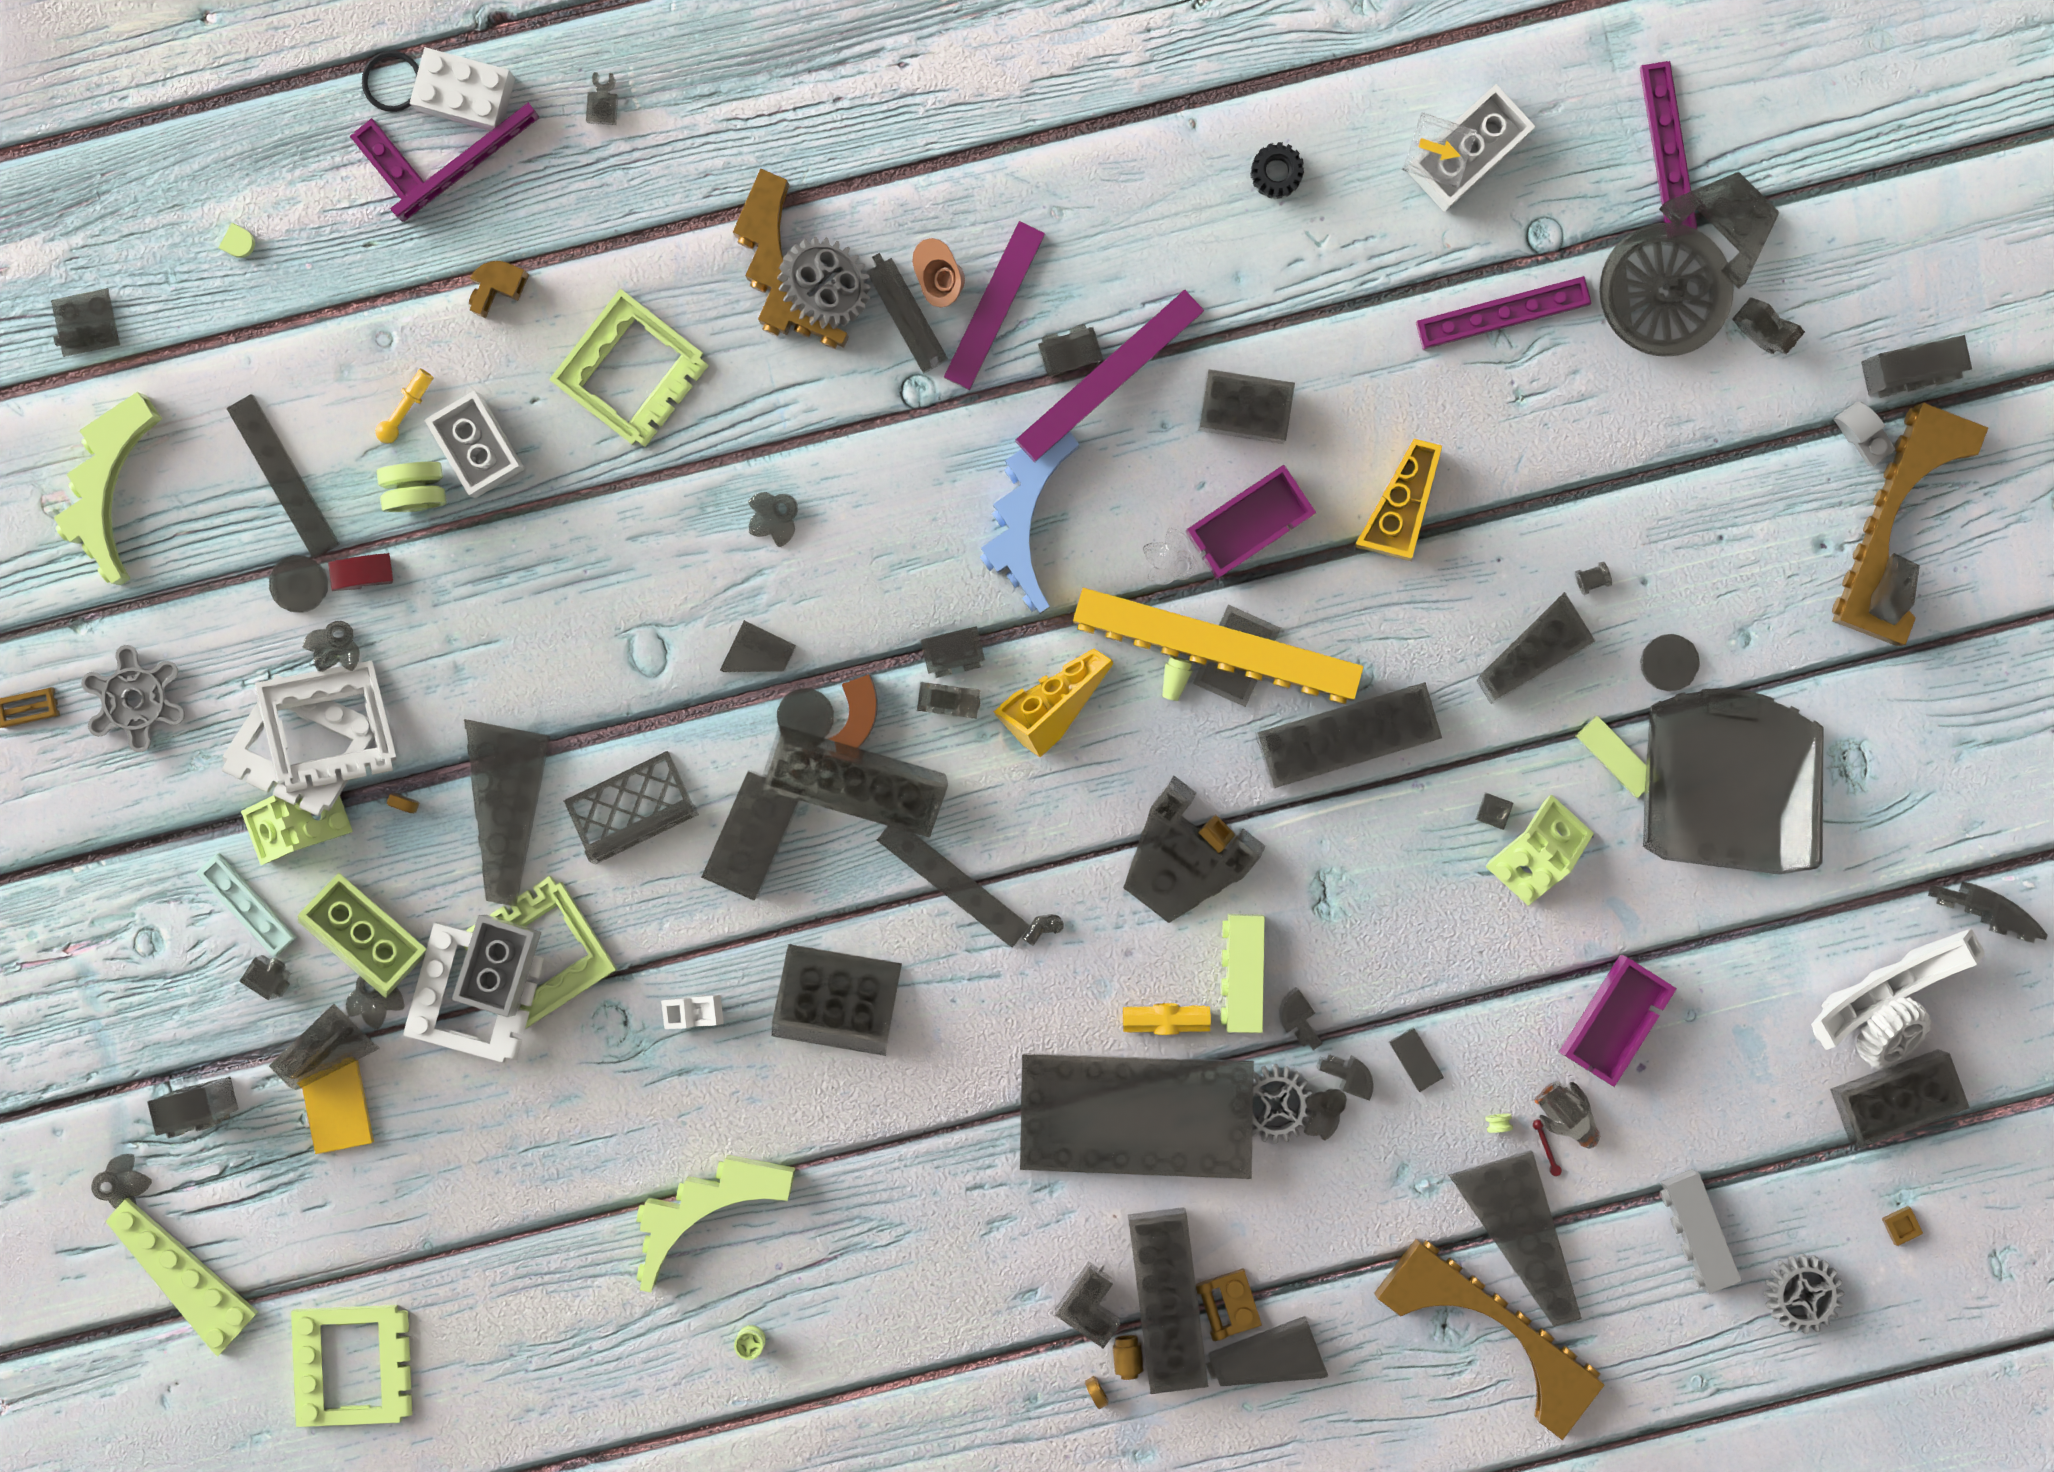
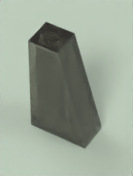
M1305 1316L1208 1353L1210 1362L1206 1363L1211 1379L1217 1378L1220 1386L1328 1377Z

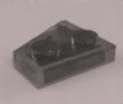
M744 620L720 671L785 672L797 645Z

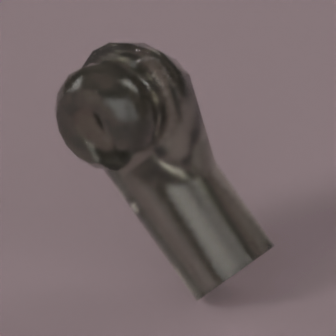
M1055 914L1037 916L1022 939L1034 946L1042 933H1060L1064 928V923Z

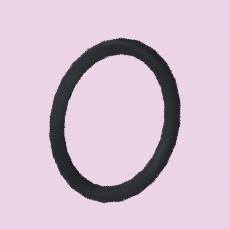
M382 52L374 56L364 68L362 74L363 92L369 102L378 109L388 112L402 111L411 106L409 104L410 99L400 105L388 106L378 102L371 95L368 87L370 70L378 61L388 57H398L408 62L413 67L416 77L419 66L413 58L402 52Z

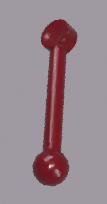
M1536 1119L1533 1122V1128L1538 1131L1550 1162L1549 1171L1553 1176H1559L1562 1169L1556 1164L1543 1130L1544 1122Z

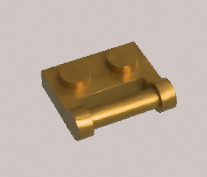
M1244 1268L1199 1282L1195 1285L1197 1294H1201L1210 1322L1212 1341H1219L1228 1336L1262 1326ZM1219 1287L1231 1324L1225 1326L1222 1325L1212 1294V1290Z

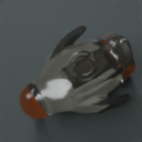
M1558 1080L1547 1085L1534 1100L1546 1114V1116L1540 1115L1539 1117L1543 1126L1557 1135L1571 1137L1584 1148L1591 1149L1595 1147L1600 1141L1601 1136L1591 1112L1588 1098L1576 1083L1570 1082V1090Z

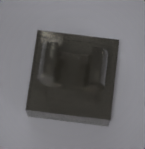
M1485 793L1475 820L1504 830L1514 803Z

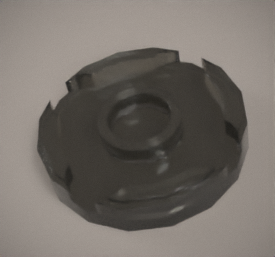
M292 555L282 559L274 566L269 576V590L273 600L281 608L290 612L305 613L317 608L323 598L326 597L329 580L325 569L317 561L307 556Z
M1666 634L1652 639L1646 645L1641 655L1640 664L1641 672L1646 681L1654 688L1663 691H1676L1691 684L1699 670L1700 661L1699 653L1692 642L1680 635Z
M800 688L789 692L781 700L777 709V723L781 733L789 741L798 745H811L822 741L830 733L834 724V710L830 700L823 693L812 688Z

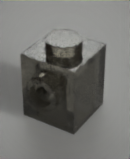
M260 955L253 959L239 982L265 999L271 1000L277 996L282 997L290 985L287 980L292 973L285 970L287 966L280 960L273 957L269 959L264 955Z

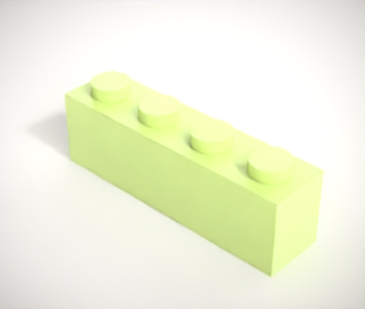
M1228 914L1227 921H1222V938H1227V950H1222L1221 963L1222 967H1227L1226 978L1221 979V996H1226V1007H1221L1220 1021L1221 1025H1226L1227 1032L1263 1033L1265 916Z

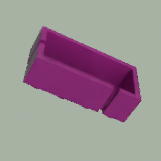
M1282 465L1187 528L1185 533L1199 553L1203 550L1206 552L1203 560L1215 578L1218 579L1289 532L1290 530L1287 526L1291 530L1316 514V511L1286 466Z
M1620 955L1562 1045L1559 1053L1615 1087L1660 1016L1650 1011V1006L1652 1005L1663 1011L1677 988L1630 958Z

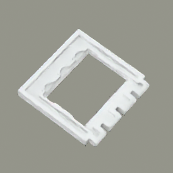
M372 660L255 683L278 785L284 783L286 793L307 789L306 779L311 778L313 787L336 783L337 772L341 773L343 781L367 776L366 766H370L372 775L393 771L391 761L396 760V754ZM364 694L366 700L365 707L371 731L374 732L376 748L290 765L286 751L288 745L282 720L279 721L277 711Z
M275 674L273 679H279L283 677ZM332 700L289 708V710L305 720H312L323 725V728L333 733L338 732L348 737L352 743L344 754L368 749L375 738L374 732L371 731L368 717ZM257 702L222 756L223 762H225L222 772L239 780H242L246 773H248L246 783L267 793L274 785L276 787L273 795L293 805L302 798L299 807L316 816H320L324 809L330 811L348 780H342L340 772L336 773V783L313 787L312 781L306 779L307 789L286 793L284 783L278 785L273 762L248 750L265 728L259 702Z
M434 923L403 1035L502 1063L506 1061V1058L517 1060L522 1039L512 1037L513 1032L524 1034L530 1011L520 1009L521 1004L532 1005L537 983L528 981V977L539 978L544 958L534 955L516 1015L511 1017L497 1016L490 1042L479 1040V1037L450 1030L449 1032L435 1028L457 945L468 947L473 932Z

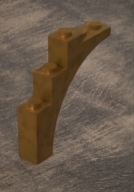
M760 168L735 225L733 234L738 238V244L752 250L754 246L758 247L745 276L751 282L750 287L766 293L767 289L770 290L758 318L760 324L764 325L762 330L778 336L780 332L787 335L791 325L795 326L794 331L803 336L810 337V334L821 337L820 343L836 349L837 345L844 348L849 338L846 332L837 327L833 329L830 323L823 329L820 326L819 320L810 325L809 316L806 315L803 319H799L801 311L797 309L791 312L790 309L793 302L783 301L787 292L779 291V287L783 282L777 279L782 272L779 266L784 261L781 248L780 226L782 209L790 185L787 179Z

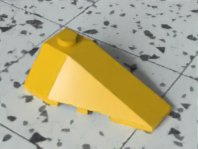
M1092 649L1065 664L1062 669L1063 671L1050 678L1045 675L1038 679L1040 684L1027 691H1024L1023 688L1018 690L993 712L1024 747L1038 757H1041L1063 737L1114 663L1107 656L1096 649Z

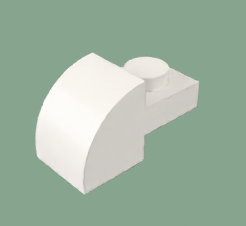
M693 995L661 1001L665 1029L724 1024L721 995Z

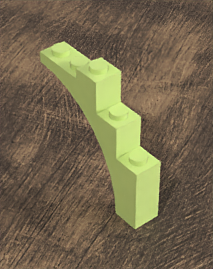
M139 392L134 393L79 430L84 437L82 440L84 447L90 454L95 455L66 474L71 481L69 483L70 489L78 498L82 497V499L54 517L58 524L56 530L65 541L77 544L84 542L82 548L100 566L98 572L107 583L110 582L116 585L124 584L130 580V577L119 558L113 538L111 519L113 492L119 472L130 451L147 431L162 420L148 397Z
M727 1155L724 1162L719 1161L716 1178L721 1179L720 1182L688 1176L684 1184L679 1183L676 1200L681 1201L680 1204L648 1198L645 1205L639 1206L636 1222L641 1223L639 1231L651 1233L650 1236H645L642 1252L647 1253L645 1264H640L637 1274V1281L641 1282L640 1291L652 1292L656 1285L661 1265L670 1248L681 1234L700 1218L721 1207L740 1201L757 1199L788 1201L795 1168Z

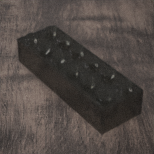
M1426 682L1255 732L1271 788L1281 787L1442 738Z
M781 725L778 727L762 775V790L929 838L948 788L945 773Z
M1185 1207L1127 1214L1150 1394L1209 1387Z

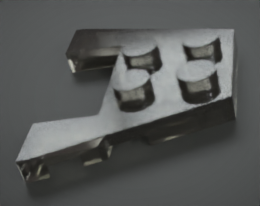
M1740 172L1668 200L1659 208L1676 227L1698 210L1739 251L1721 270L1738 289L1747 282L1780 213Z

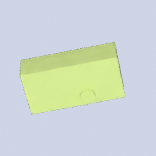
M340 873L298 914V923L385 998L425 957L427 951L421 943Z

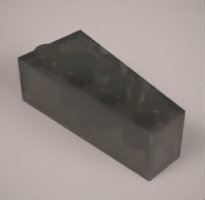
M1564 592L1479 675L1476 681L1492 705L1589 648L1595 642V639Z

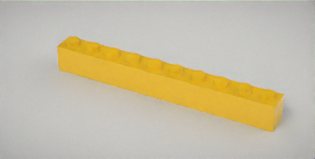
M1083 587L1073 619V623L1078 624L1077 630L1094 634L1095 630L1106 632L1105 637L1111 640L1122 642L1123 637L1134 640L1133 645L1150 650L1151 645L1162 648L1161 653L1178 657L1179 653L1190 656L1189 661L1197 664L1206 665V662L1210 661L1217 663V669L1230 673H1234L1235 669L1246 672L1245 677L1262 681L1263 677L1274 679L1273 685L1290 689L1292 684L1302 687V693L1318 697L1319 692L1330 695V701L1340 704H1346L1347 700L1353 701L1355 699L1364 667L1352 662Z

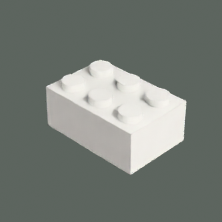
M424 47L409 104L418 112L491 131L505 119L515 77L508 69Z
M475 390L424 420L467 494L473 498L481 496L525 470L484 398Z

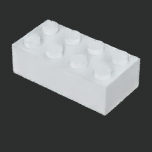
M1495 84L1433 141L1445 146L1447 140L1461 156L1440 160L1441 154L1423 150L1410 162L1406 171L1445 212L1522 142L1536 126Z

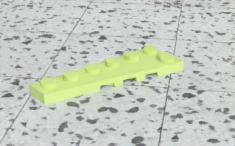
M126 1198L105 1221L217 1357L258 1313L252 1305L129 1198Z

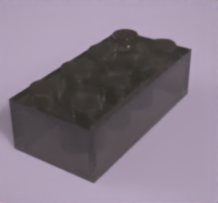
M749 770L701 878L753 901L757 900L804 793Z
M1939 1049L1830 1089L1850 1144L1858 1148H1863L1970 1108L1950 1053Z

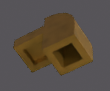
M490 261L482 264L470 277L472 281L480 285L478 289L475 288L470 296V311L486 319L497 292L519 301L529 274L525 270L503 261Z

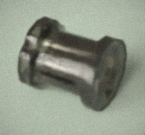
M1603 561L1599 562L1597 567L1585 571L1580 569L1575 571L1576 581L1583 595L1589 594V590L1604 585L1606 587L1612 586L1609 569Z

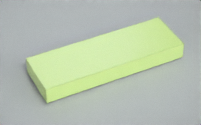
M1595 716L1575 735L1635 798H1638L1658 779L1599 716Z

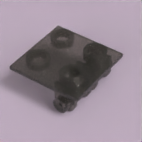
M108 288L51 300L58 332L57 335L53 336L57 347L61 346L63 357L120 345Z

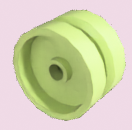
M440 462L405 463L383 467L376 471L379 486L385 489H395L387 491L380 496L383 512H417L447 504L445 489L440 486L430 485L439 482L443 478Z

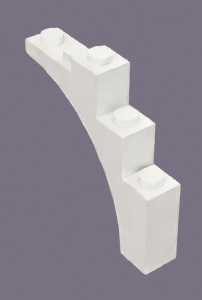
M1972 928L1908 952L1901 962L1870 972L1862 983L1831 994L1821 1005L1823 1007L1822 1013L1811 1024L1816 1039L1822 1043L1825 1050L1836 1047L1849 1033L1874 1016L1875 1012L1880 1011L1883 1005L1887 1006L1892 1000L1897 1001L1899 998H1904L1938 980L1977 965L1984 957L1985 952Z

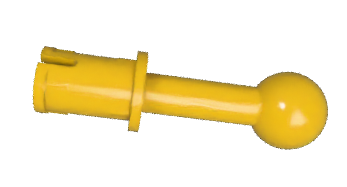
M420 368L408 386L401 389L405 396L388 421H382L377 425L375 434L380 442L385 444L393 443L399 435V424L414 402L421 404V397L434 379L424 369Z

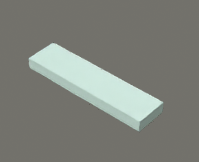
M220 853L215 854L195 873L273 958L280 955L298 938Z

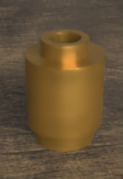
M1122 1335L1116 1337L1115 1344L1113 1345L1115 1374L1120 1375L1122 1380L1137 1379L1138 1374L1144 1372L1142 1346L1138 1342V1336Z

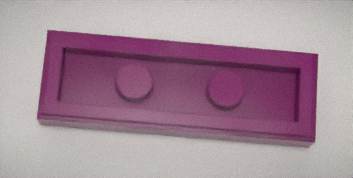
M372 118L350 135V138L400 199H403L424 183L422 178Z

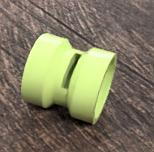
M755 1325L743 1327L734 1342L736 1354L745 1360L757 1358L761 1354L766 1342L764 1331Z

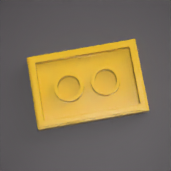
M358 1057L298 1069L315 1154L374 1142Z

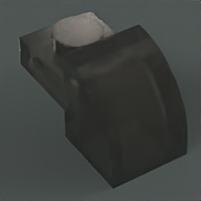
M1295 987L1281 1002L1279 1010L1280 1022L1286 1033L1296 1027L1298 1030L1294 1034L1303 1047L1309 1045L1312 1050H1315L1323 1043L1306 1021L1315 1012L1300 990Z
M1331 1054L1328 1055V1058L1319 1057L1316 1065L1317 1069L1342 1078L1339 1087L1342 1091L1370 1101L1373 1093V1078L1369 1069L1358 1058L1351 1055L1346 1066L1344 1065L1345 1060Z

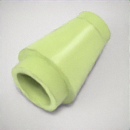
M1170 656L1169 662L1165 663L1162 697L1179 701L1193 672L1191 669L1192 662Z

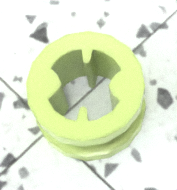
M1493 1114L1485 1117L1486 1121L1489 1122L1487 1132L1497 1133L1513 1130V1125L1509 1123V1120L1512 1119L1511 1114Z

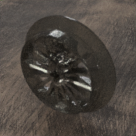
M1677 223L1651 224L1627 235L1609 254L1602 269L1599 285V296L1603 314L1615 334L1630 347L1645 354L1661 357H1672L1690 353L1709 342L1724 325L1732 306L1734 292L1732 273L1719 247L1702 232ZM1661 245L1672 246L1665 273ZM1653 246L1656 271L1643 248ZM1681 249L1688 253L1689 256L1672 275L1678 251ZM1634 252H1636L1647 274L1628 260ZM1693 259L1701 266L1700 269L1691 274H1682ZM1626 269L1642 282L1627 278ZM1688 282H1693L1697 285V295H1692L1688 292ZM1628 287H1632L1642 291L1629 292ZM1663 287V290H1668L1669 294L1665 296L1664 293H1659L1658 289ZM1709 291V302L1701 300ZM1645 298L1630 307V299ZM1650 303L1632 325L1631 313ZM1683 303L1707 309L1703 319ZM1654 309L1647 335L1644 336L1636 330ZM1678 311L1697 325L1692 332L1689 333ZM1660 313L1664 340L1653 339ZM1669 314L1682 337L1672 339Z

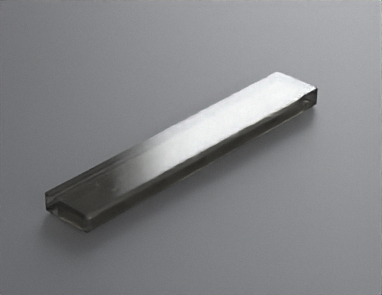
M250 394L227 407V411L312 558L316 559L339 546V541L255 396Z
M895 817L878 837L877 841L1011 948L1029 928L1030 924Z

